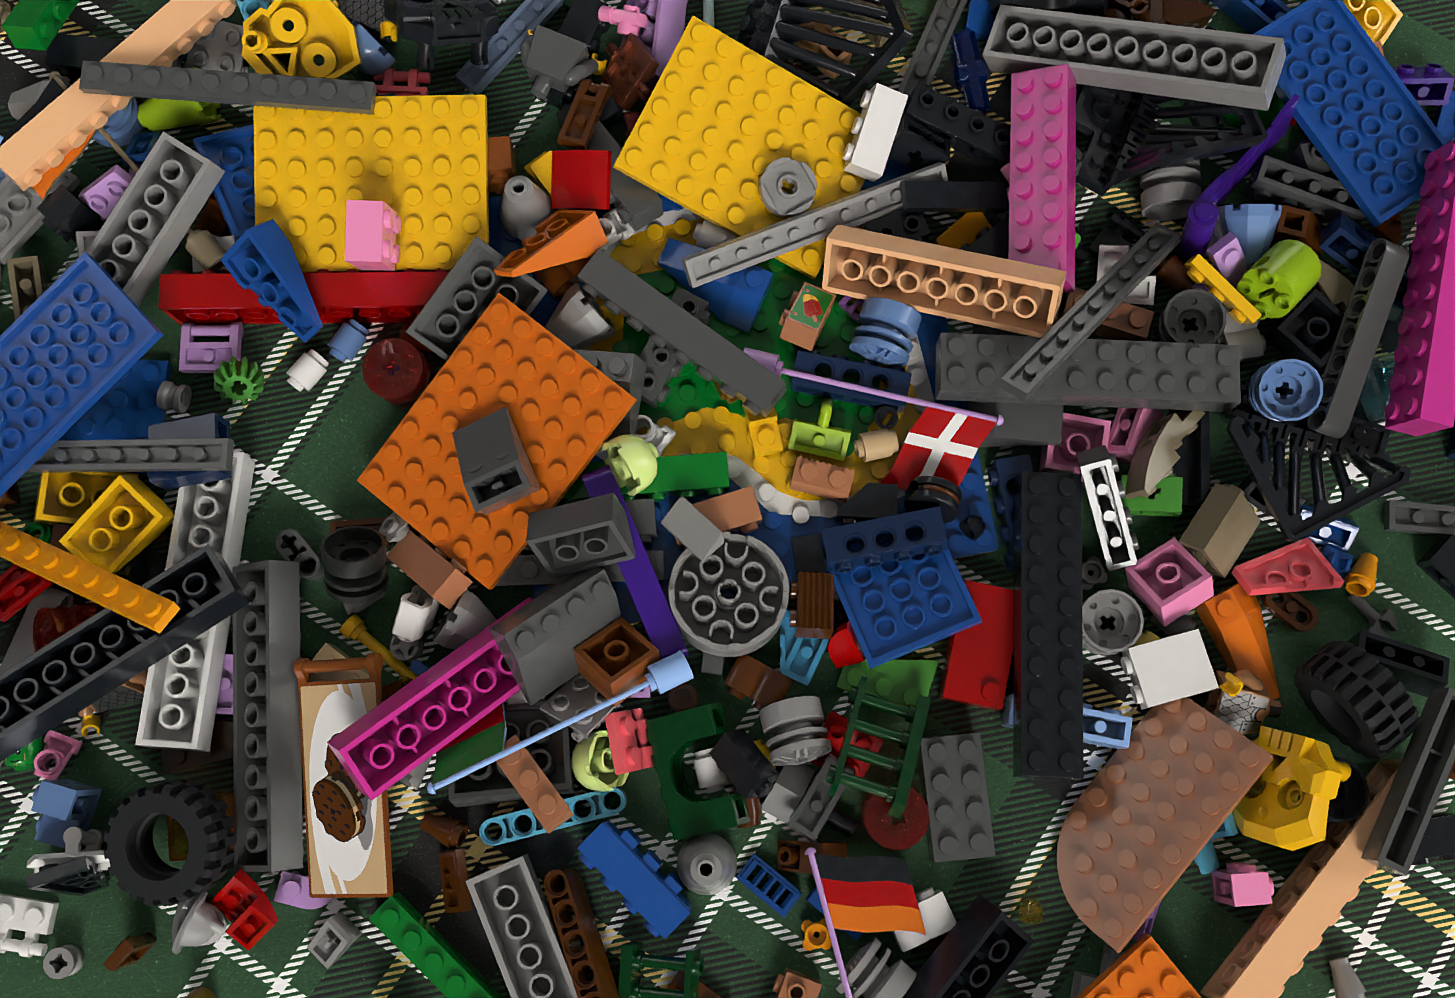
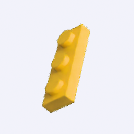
M1200 254L1192 256L1184 264L1188 269V276L1194 282L1205 285L1209 289L1208 292L1215 295L1230 310L1228 314L1238 324L1244 323L1245 325L1253 324L1262 316Z

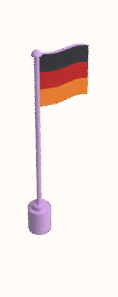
M810 847L806 849L805 855H808L845 996L846 998H853L834 929L862 933L908 931L926 935L906 861L886 856L844 858L817 854L816 849Z

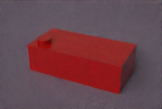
M964 580L982 619V623L949 636L938 698L995 711L1002 710L1014 648V590Z

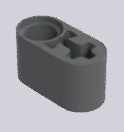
M293 529L283 530L277 535L275 540L276 549L286 561L299 562V573L302 578L315 582L324 577L322 557L305 536ZM291 540H295L294 545L298 550L302 551L300 554L290 549L291 544L289 542ZM310 560H315V570L306 574V563Z

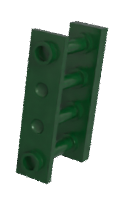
M862 676L857 687L851 686L847 703L852 705L836 765L830 764L825 782L830 783L828 795L834 797L839 784L885 798V802L890 803L887 815L900 818L907 805L931 698L919 695L915 705L909 704V706L899 704L865 693L864 689L867 678ZM860 704L905 718V721L909 722L908 730L900 732L857 718ZM856 730L897 743L898 747L903 749L901 757L897 756L894 759L851 745L853 731ZM848 756L891 770L892 774L896 775L895 784L890 783L887 786L844 772L846 757Z
M631 941L621 945L618 988L620 998H698L699 976H702L704 971V957L701 956V948L689 949L686 951V958L647 955L645 951H642L643 942ZM644 967L685 971L684 990L645 987L643 983H640L641 970Z

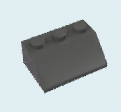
M614 492L529 514L526 542L551 578L636 558L626 512Z

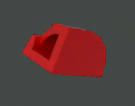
M850 621L842 623L832 633L828 645L829 655L836 669L864 662V654Z

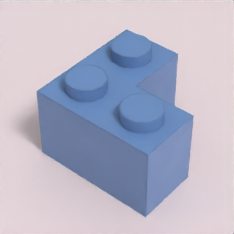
M70 779L42 780L32 796L34 803L31 811L42 814L36 823L37 833L34 840L65 849L66 843L63 841V834L68 828L79 827L83 831H88L102 789Z

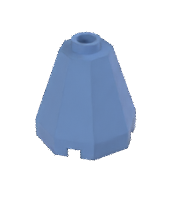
M1240 204L1237 208H1233V205L1217 207L1219 220L1225 235L1230 232L1239 241L1246 258L1245 270H1249L1269 250L1281 216L1282 205Z

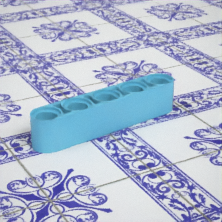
M611 787L614 790L605 792L593 791L563 799L572 811L573 816L555 830L621 812L627 804L625 792L619 787ZM609 792H615L621 798L620 806L617 809H610L605 804V797ZM579 800H587L591 805V812L587 817L580 816L576 811V804ZM530 808L489 818L481 824L479 829L481 840L490 846L546 833V830ZM521 815H527L531 818L532 827L528 832L521 831L517 825ZM493 822L498 823L502 828V835L496 840L491 838L488 833V828Z

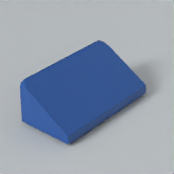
M969 0L963 37L988 41L994 22V16L988 0Z
M1302 504L1300 507L1302 519L1304 520L1312 516L1314 507ZM1341 517L1301 539L1309 537L1313 543L1322 546L1328 545L1347 553L1359 527L1353 520Z

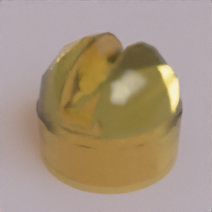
M1029 898L1023 900L1019 905L1018 919L1028 924L1041 923L1043 921L1041 903L1037 899H1034V903L1029 902Z

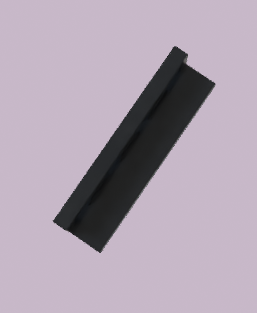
M1170 410V414H1177L1181 410ZM1204 411V416L1197 422L1199 425L1197 429L1185 435L1181 440L1183 444L1175 450L1181 458L1174 464V471L1172 473H1175L1176 477H1183V508H1200L1210 493L1209 411Z

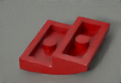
M552 151L551 209L610 210L612 151Z
M14 564L0 576V621L5 623L52 585L53 582Z
M241 868L209 902V904L216 906L223 913L224 917L231 922V925L225 932L248 951L278 922L276 912L265 893Z

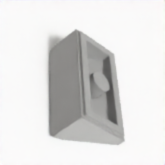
M683 496L677 500L661 521V524L702 562L724 543L723 533Z

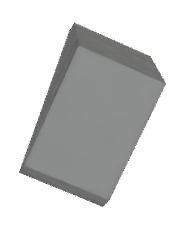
M805 764L783 766L779 772L780 775L773 783L772 791L767 794L761 805L762 810L787 823L801 801L815 770Z
M340 912L325 921L307 948L329 969L363 933L343 912Z

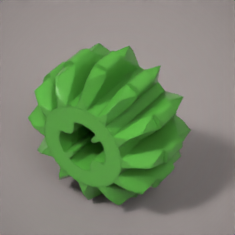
M233 355L230 358V363L224 360L221 361L219 368H216L213 375L215 380L213 387L215 391L220 392L221 400L230 398L232 405L237 400H241L246 405L248 398L256 401L258 393H262V390H264L263 370L258 369L256 361L247 363L248 359L246 356L241 361H237Z

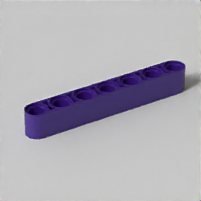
M609 464L582 475L581 478L590 498L614 492L626 512L636 558L618 562V566L651 644L659 650L660 660L678 651H681L685 657L688 656L689 653Z

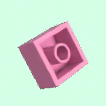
M347 200L345 261L360 270L395 271V263L400 261L399 245H396V234H400L401 218L397 216V212L383 201Z
M1063 413L1062 445L1041 446L1038 472L1081 474L1076 453L1103 445L1108 448L1111 421Z
M1175 537L1137 560L1138 564L1125 568L1128 587L1164 627L1214 596L1212 576Z

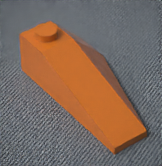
M559 209L535 227L537 234L533 237H526L522 241L524 247L512 251L494 269V272L498 276L516 277L582 258L593 257L599 248L608 243V240L595 211Z
M1239 582L1195 607L1230 672L1233 674L1241 669H1248L1262 681L1263 686L1270 695V700L1280 697L1261 606L1256 596H1249Z

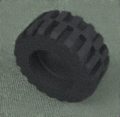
M1337 640L1328 642L1297 668L1294 682L1298 688V693L1304 699V704L1313 712L1314 717L1327 728L1328 732L1335 735L1342 744L1349 746L1357 754L1361 753L1363 757L1372 759L1383 758L1416 731L1419 723L1417 707L1413 705L1414 701L1406 693L1402 683L1397 681L1393 673L1387 667L1382 666L1379 663L1380 661L1373 655L1370 656L1366 653V650L1361 647H1355L1353 643Z
M186 779L166 780L132 792L130 797L123 799L117 805L118 811L112 813L108 820V825L111 828L105 830L103 841L107 842V848L103 849L104 859H109L111 867L107 869L111 877L115 875L119 880L116 885L122 891L128 889L130 891L129 897L136 901L145 899L144 903L150 906H157L159 904L164 907L172 906L210 889L216 884L218 879L224 876L228 870V866L225 864L232 862L235 853L234 850L230 849L231 845L236 844V833H231V826L235 824L233 817H228L225 812L228 806L223 800L217 801L215 799L217 793L211 788L202 790L203 784L194 780L187 782ZM161 814L168 815L178 821L187 835L189 845L188 856L181 869L166 864L155 850L153 829Z

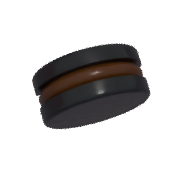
M936 476L916 477L908 485L904 507L907 512H913L940 506L943 523H950L958 517L962 492L957 485L944 478Z

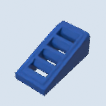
M755 853L735 877L783 918L802 895L801 890ZM758 864L762 868L751 882L747 877ZM768 872L771 877L762 889H759L757 887L758 883ZM777 880L781 885L770 898L767 892ZM787 888L791 892L784 902L779 905L776 901Z

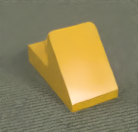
M550 150L548 152L544 151L523 168L527 175L551 197L552 151Z
M743 407L755 458L783 452L784 448L778 428V416L775 407L766 418L759 413L755 416Z

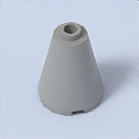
M514 176L507 181L504 188L500 207V221L510 236L523 241L526 237L535 236L537 234L535 227L555 213L556 209H551V197L525 176Z
M711 833L696 835L690 838L679 851L677 857L678 875L682 883L694 893L700 895L717 894L730 885L736 874L737 859L731 845L721 836ZM704 863L710 864L712 872H702L700 870L701 865Z

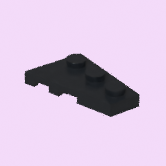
M86 856L60 865L58 863L44 865L39 868V872L26 876L28 889L83 896L109 887L108 875L103 870H98V866Z

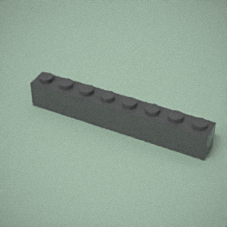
M600 249L597 250L577 275L582 284L581 290L593 299L596 296L604 301L603 305L611 313L617 315L620 312L628 318L626 322L638 332L643 329L649 333V339L660 348L667 346L674 351L672 355L682 364L686 365L688 362L697 368L695 372L701 378L708 382L711 379L720 385L719 390L731 399L734 396L744 402L742 406L751 414L757 416L759 413L766 418L787 391L784 380Z

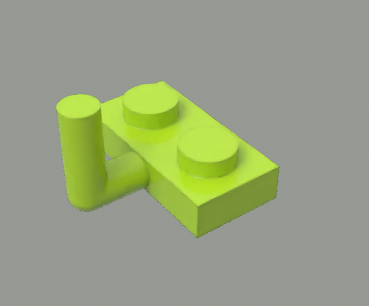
M826 397L822 400L817 423L794 418L788 449L845 461L851 431L829 426L833 408V400Z

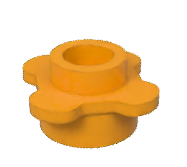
M825 918L819 922H811L810 920L802 922L801 929L804 931L802 946L805 950L812 951L813 948L828 950L832 946ZM815 932H819L818 938L814 937Z

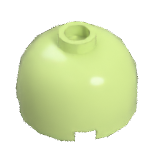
M628 434L617 436L603 444L602 452L607 449L608 457L604 459L605 465L609 464L620 488L626 486L631 490L626 494L634 496L652 483L657 475L658 463L656 458H658V452L651 442L647 443L639 436Z
M607 730L592 732L587 740H581L575 745L571 759L572 770L576 780L582 786L593 791L605 792L612 791L614 789L611 787L616 788L626 782L629 773L615 775Z

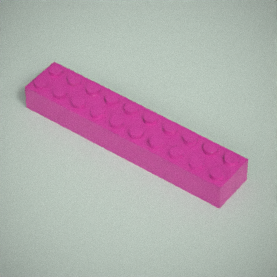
M1455 139L1429 153L1425 160V178L1420 189L1421 203L1416 215L1417 228L1411 245L1413 253L1411 265L1407 270V291L1402 301L1404 306L1403 316L1398 326L1399 341L1394 353L1395 366L1393 376L1389 382L1391 391L1389 403L1385 409L1386 429L1413 436H1421L1454 426Z

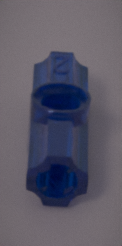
M969 29L961 30L951 36L952 51L955 59V83L957 88H961L965 106L988 113L991 107L986 87V64L984 59H980L975 31H970Z

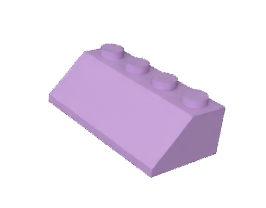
M627 0L626 5L639 7L640 13L647 15V25L645 28L640 27L638 37L660 64L655 75L646 84L651 92H653L684 33L688 0ZM622 35V43H621V45L624 43V41H625L626 38L628 37L627 35Z

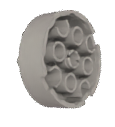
M722 532L724 543L703 562L688 548L677 559L669 581V607L681 635L691 645L711 655L736 657L756 651L768 643L777 633L787 610L789 582L782 562L766 544L749 535L747 537L730 534V532ZM724 589H732L737 595L734 599H726L721 596L720 592Z

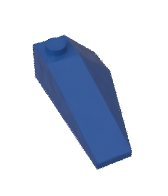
M274 219L247 229L220 260L243 289L250 288L259 296L258 302L274 309L278 313L279 320L302 341H309L323 327V324L291 243Z
M669 238L657 264L681 286L709 302V309L716 314L719 320L749 334L771 288L773 273L753 265L692 288L689 286L681 258L705 249Z

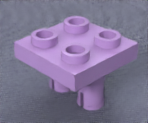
M116 164L83 189L78 199L107 220L136 173L131 168L127 173Z

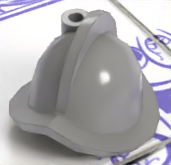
M207 891L179 903L172 925V953L175 955L181 952L182 947L210 945L220 940L225 934L227 925L225 917L216 906L205 901L208 894Z

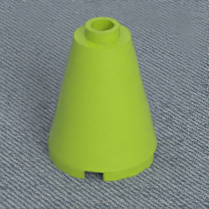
M194 66L189 67V68H191V69H199V68L194 67ZM148 98L138 106L137 118L144 128H148L151 131L212 123L221 118V114L217 115V109L221 108V104Z

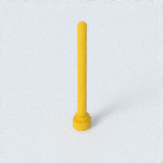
M353 614L339 630L341 634L347 639L359 640L373 653L381 654L383 662L402 678L409 677L413 681L418 677L416 673L409 670L406 664L400 659L395 658L385 646L366 631L365 621L358 615Z

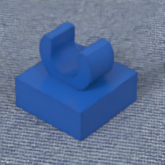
M1328 545L1321 546L1320 552L1344 580L1354 556Z

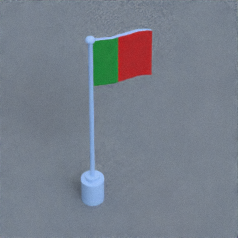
M678 651L647 666L649 673L644 675L645 682L505 750L507 728L504 705L502 703L436 752L433 782L428 784L427 791L430 794H436L435 790L648 686L651 691L657 689L659 694L675 688L694 678L691 668L684 654Z

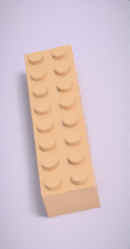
M837 224L826 240L822 289L831 293L863 300L870 297L892 299L904 303L918 312L1042 338L1057 322L1067 271Z

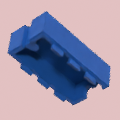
M610 820L602 822L577 848L581 852L578 856L579 859L589 869L593 867L598 869L603 875L600 880L610 891L614 892L617 889L624 896L622 903L631 913L635 915L639 912L646 919L644 926L656 938L661 935L666 939L691 913L692 904L680 893L684 884L673 871L665 877L658 870L663 861L651 849L645 855L641 853L636 846L642 840L630 827L622 833Z

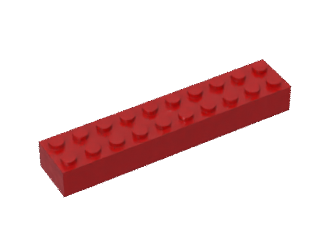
M407 268L403 272L385 270L361 272L356 269H347V271L342 273H334L328 271V269H318L316 273H302L322 324L347 323L350 318L358 323H404L416 318L450 271L441 270L440 268L432 270V272H421L413 270V268ZM176 270L172 271L171 274H160L158 308L179 325H182L184 322H192L195 325H227L232 322H242V324H283L274 309L258 302L259 296L250 288L243 289L230 272L229 274H218L215 271L203 270L200 271V274H189L185 271Z

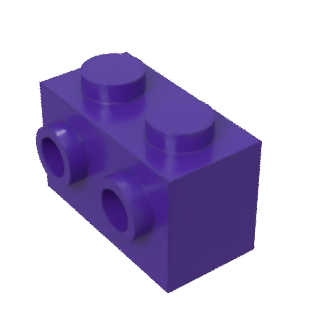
M1428 63L1425 67H1415L1410 64H1399L1397 68H1393L1420 106L1448 105L1455 77L1443 69L1442 65Z

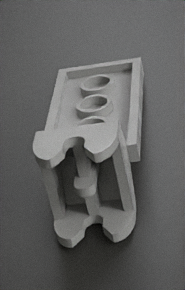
M66 170L55 182L48 194L53 193L61 184L73 192L81 182L77 176ZM8 176L0 182V262L4 265L7 263V259H11L43 224L41 220L45 217L36 209L43 201L32 187L23 191Z

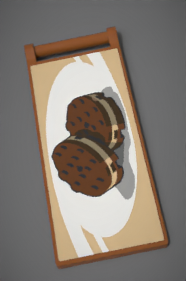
M372 653L368 654L367 657L311 661L308 658H298L295 660L293 668L298 680L309 895L311 898L390 897L393 895L388 790H385L372 801L357 789L327 743L382 703V655ZM367 669L370 677L366 679L309 682L310 673Z

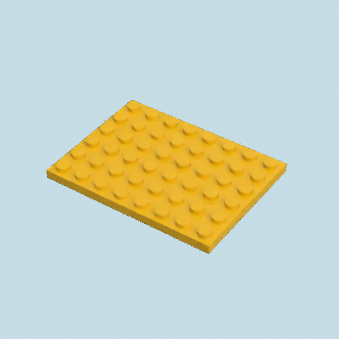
M692 16L613 168L723 230L728 231L732 235L740 237L791 218L775 216L773 212L765 207L759 195V178L766 167L779 158L788 157L798 162L802 161L811 168L815 175L817 190L815 191L813 203L804 212L860 191L865 179L844 171L843 167L846 160H843L842 156L847 144L852 143L854 134L851 133V129L856 117H860L861 114L697 17ZM785 180L782 181V191L791 195L794 184L792 182L787 184ZM827 238L774 258L805 276L814 279L825 260Z
M486 95L376 96L374 115L253 106L255 226L274 219L291 243L302 272L316 273L318 269H328V271L334 273H342L347 271V269H356L361 272L377 271L360 270L345 261L347 200L383 201L397 212V216H400L401 231L400 234H396V245H399L400 261L395 263V271L391 272H403L407 268H413V270L421 272H432V270H437V268L450 271L475 236L489 245Z

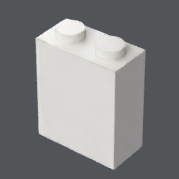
M1199 629L1134 646L1122 652L1124 657H1121V665L1126 675L1130 674L1133 686L1130 687L1131 695L1135 704H1140L1141 710L1219 688Z

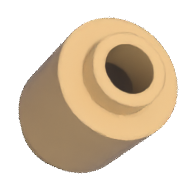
M884 428L858 434V440L854 441L856 456L858 458L861 457L864 462L891 457L893 453L899 451L896 432L893 429L887 430Z

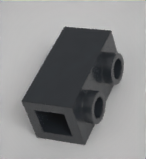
M744 729L724 733L709 753L715 760L717 767L725 773L734 785L737 793L744 799L766 796L772 791L774 787L772 784L780 775Z

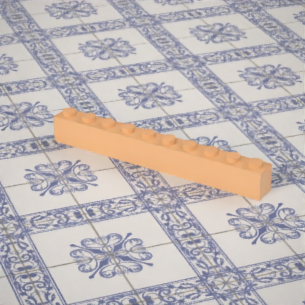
M170 0L99 62L171 67L173 61L181 54L188 53L197 40L202 36L209 35L220 20L232 15L235 7L238 6L236 0ZM79 78L0 146V170L23 191L35 186L40 182L45 172L51 167L54 168L61 164L67 153L73 148L80 147L89 134L95 129L102 128L112 114L117 110L124 109L128 105L132 97L83 93L79 89Z

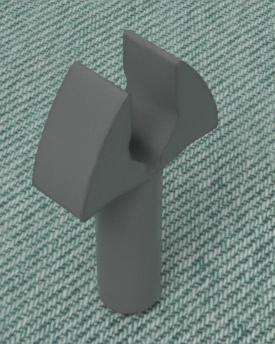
M1352 594L1347 596V599L1368 620V627L1365 631L1390 638L1381 630L1380 622L1385 623L1391 631L1398 630L1396 618L1391 609H1386L1379 613L1363 597Z

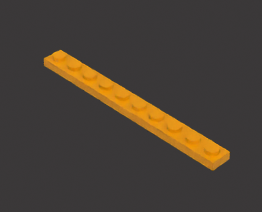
M0 521L1 558L159 634L180 610L175 602Z

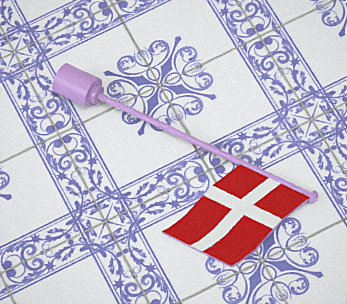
M746 347L743 351L779 378H781L782 374L926 406L923 413L908 432L894 465L879 482L883 484H898L899 489L907 490L910 481L920 476L944 478L959 487L979 446L995 425L1000 426L1004 421L1003 416L1000 414L996 417L783 368L784 362L779 361L780 355Z

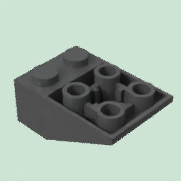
M506 407L452 432L463 483L475 512L488 515L541 490Z

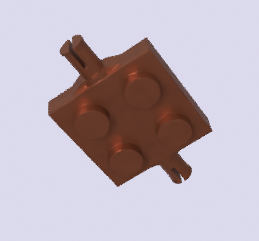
M632 33L628 35L619 48H617L615 43L607 45L608 47L605 50L610 55L611 60L600 78L603 83L611 84V95L618 105L627 111L630 110L639 97L644 101L649 99L652 92L646 84L655 75L660 65L640 38Z

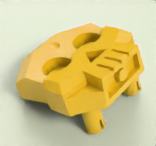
M274 0L267 10L260 7L243 22L241 56L259 74L339 79L362 64L356 28L332 0ZM287 20H291L294 23V28L291 31H286L284 28V23ZM291 54L288 69L276 55ZM317 55L324 57V64L321 66H317L314 62Z
M1261 726L1259 737L1253 742L1272 754L1274 759L1232 811L1237 827L1244 836L1291 851L1325 840L1329 801L1336 798L1340 781L1344 782L1350 777L1351 768L1349 764L1335 760L1329 744L1309 737Z

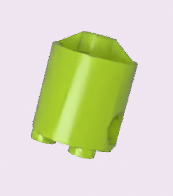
M1291 239L1282 240L1274 244L1243 275L1237 284V291L1262 314L1259 318L1260 320L1280 318L1289 313L1316 285L1321 277L1322 265L1318 255L1306 244Z

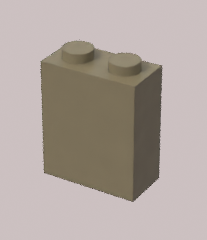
M1215 483L1179 542L1207 572L1225 579L1261 521L1255 513L1254 507L1247 501L1244 496L1245 493L1240 488L1234 485H1228L1227 487Z

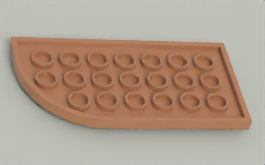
M1188 697L1151 707L1131 732L1129 748L1118 749L1076 800L1062 825L1057 845L1058 875L1066 899L1080 920L1116 952L1120 953L1274 759L1273 755Z

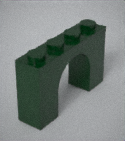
M722 702L707 704L646 721V735L652 746L654 754L653 765L659 775L661 784L660 794L666 805L668 813L667 824L674 841L739 826L751 821L746 800L740 794L733 793L717 798L702 797L689 787L683 774V759L691 744L701 738L728 732Z

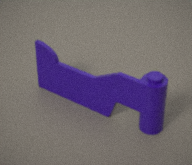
M1294 94L1282 108L1271 127L1266 131L1268 137L1261 144L1252 146L1234 166L1218 176L1190 206L1179 241V249L1184 256L1191 258L1197 254L1203 256L1206 253L1219 216L1216 205L1219 206L1258 162L1286 134L1300 96Z

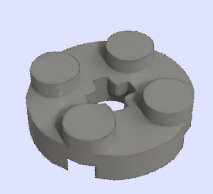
M783 157L770 163L763 171L758 180L759 195L765 207L773 212L775 216L780 218L793 217L803 213L811 206L815 191L817 190V181L813 171L806 163ZM785 180L787 184L791 182L794 184L791 195L782 191V181Z

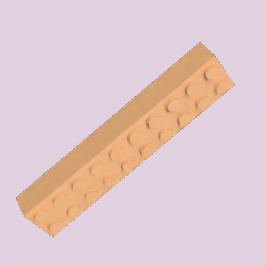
M1380 759L1366 777L1369 799L1362 815L1353 821L1329 824L1326 828L1325 840L1317 842L1312 846L1272 898V904H1268L1200 991L1205 998H1279L1285 989V982L1290 976L1297 974L1304 964L1303 959L1308 952L1315 950L1320 945L1323 939L1321 935L1327 927L1334 925L1341 916L1340 910L1347 902L1352 901L1360 891L1359 886L1363 880L1373 875L1377 870V866L1361 859V856L1402 759Z

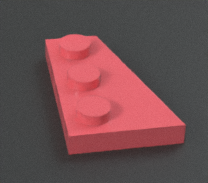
M1309 537L1237 565L1232 571V575L1249 596L1341 588L1345 582Z

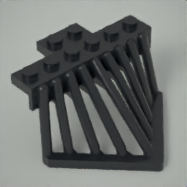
M748 0L746 14L740 22V32L737 40L748 44L747 47L849 107L912 38L913 32L900 0H861L875 4L878 7L884 6L885 10L847 0ZM817 5L829 9H834L846 13H851L863 17L880 20L885 24L817 11L805 7ZM816 22L883 36L889 39L882 47L873 48L799 25ZM806 40L866 57L870 60L862 69H856L793 43ZM789 58H798L852 80L844 89H838L787 62Z
M1206 26L1204 28L1209 30H1216L1211 26ZM1082 84L1076 97V130L1089 136V140L1076 170V182L1103 196L1111 187L1156 166L1167 168L1261 144L1268 137V134L1256 109L1224 104L1160 107L1157 104L1181 98ZM1232 113L1240 118L1243 125L1240 128L1166 125L1155 120L1219 116Z
M1240 383L1241 403L1229 412H1213L1220 414L1221 419L1228 425L1226 430L1287 541H1297L1403 486L1409 481L1411 475L1410 468L1390 462V455L1384 454L1391 430L1386 429L1383 425L1352 417L1345 435L1339 439H1334L1309 429L1307 425L1308 416L1296 421L1268 420L1259 416L1252 409L1248 401V385ZM1278 387L1277 393L1280 396L1286 395V390ZM1271 431L1273 440V463L1271 462L1268 439ZM1290 435L1289 473L1287 490L1285 474V447L1288 441V437ZM1306 444H1308L1315 507L1312 516L1303 520L1300 515L1301 460ZM1325 450L1342 493L1341 501L1331 506L1326 501L1322 457ZM1343 455L1369 479L1368 487L1357 492L1356 488L1352 486L1342 460ZM1375 468L1384 471L1390 475L1384 478V475L1381 472H1378ZM1272 471H1273V485H1272V483H1271V481H1270V479H1269L1270 476H1271ZM1288 497V506L1286 511L1285 504Z

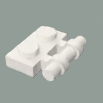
M0 893V953H5L6 951L18 952L20 956L29 958L33 955L45 956L48 945L38 943L40 934L49 935L53 933L59 903ZM13 930L25 931V938L23 940L12 939Z

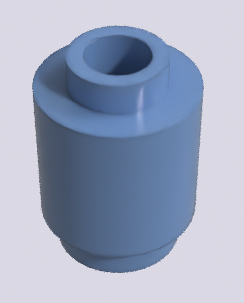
M350 318L347 323L343 322L327 344L332 348L329 353L341 362H344L346 359L352 361L367 341L366 336L369 331Z

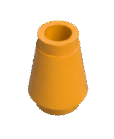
M1362 553L1345 577V587L1350 594L1366 597L1375 590L1378 558L1375 555Z

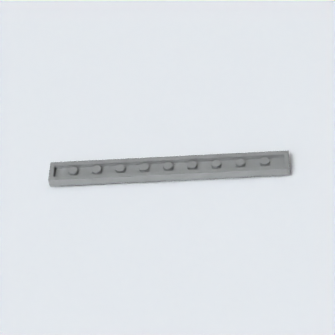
M938 162L681 258L689 286L692 288L698 287L827 238L837 224L856 227L902 209L900 184L903 181H948L945 163Z

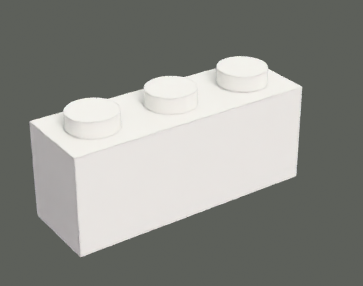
M876 83L869 91L866 90L860 101V107H863L861 116L856 117L851 129V133L854 134L852 143L847 144L842 159L846 160L843 167L844 171L875 182L883 175L908 95Z

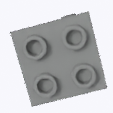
M220 20L209 35L202 36L194 43L192 49L188 52L185 68L194 66L205 70L248 73V67L244 66V58L241 56L243 26Z
M578 673L556 691L540 707V710L562 722L607 699ZM609 705L569 725V727L573 728L572 738L576 742L587 740L593 729H598L600 723L605 722V717L618 709V705Z

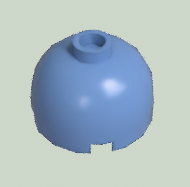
M354 19L351 23L356 28L362 64L351 71L356 74L359 70L367 76L383 73L396 60Z

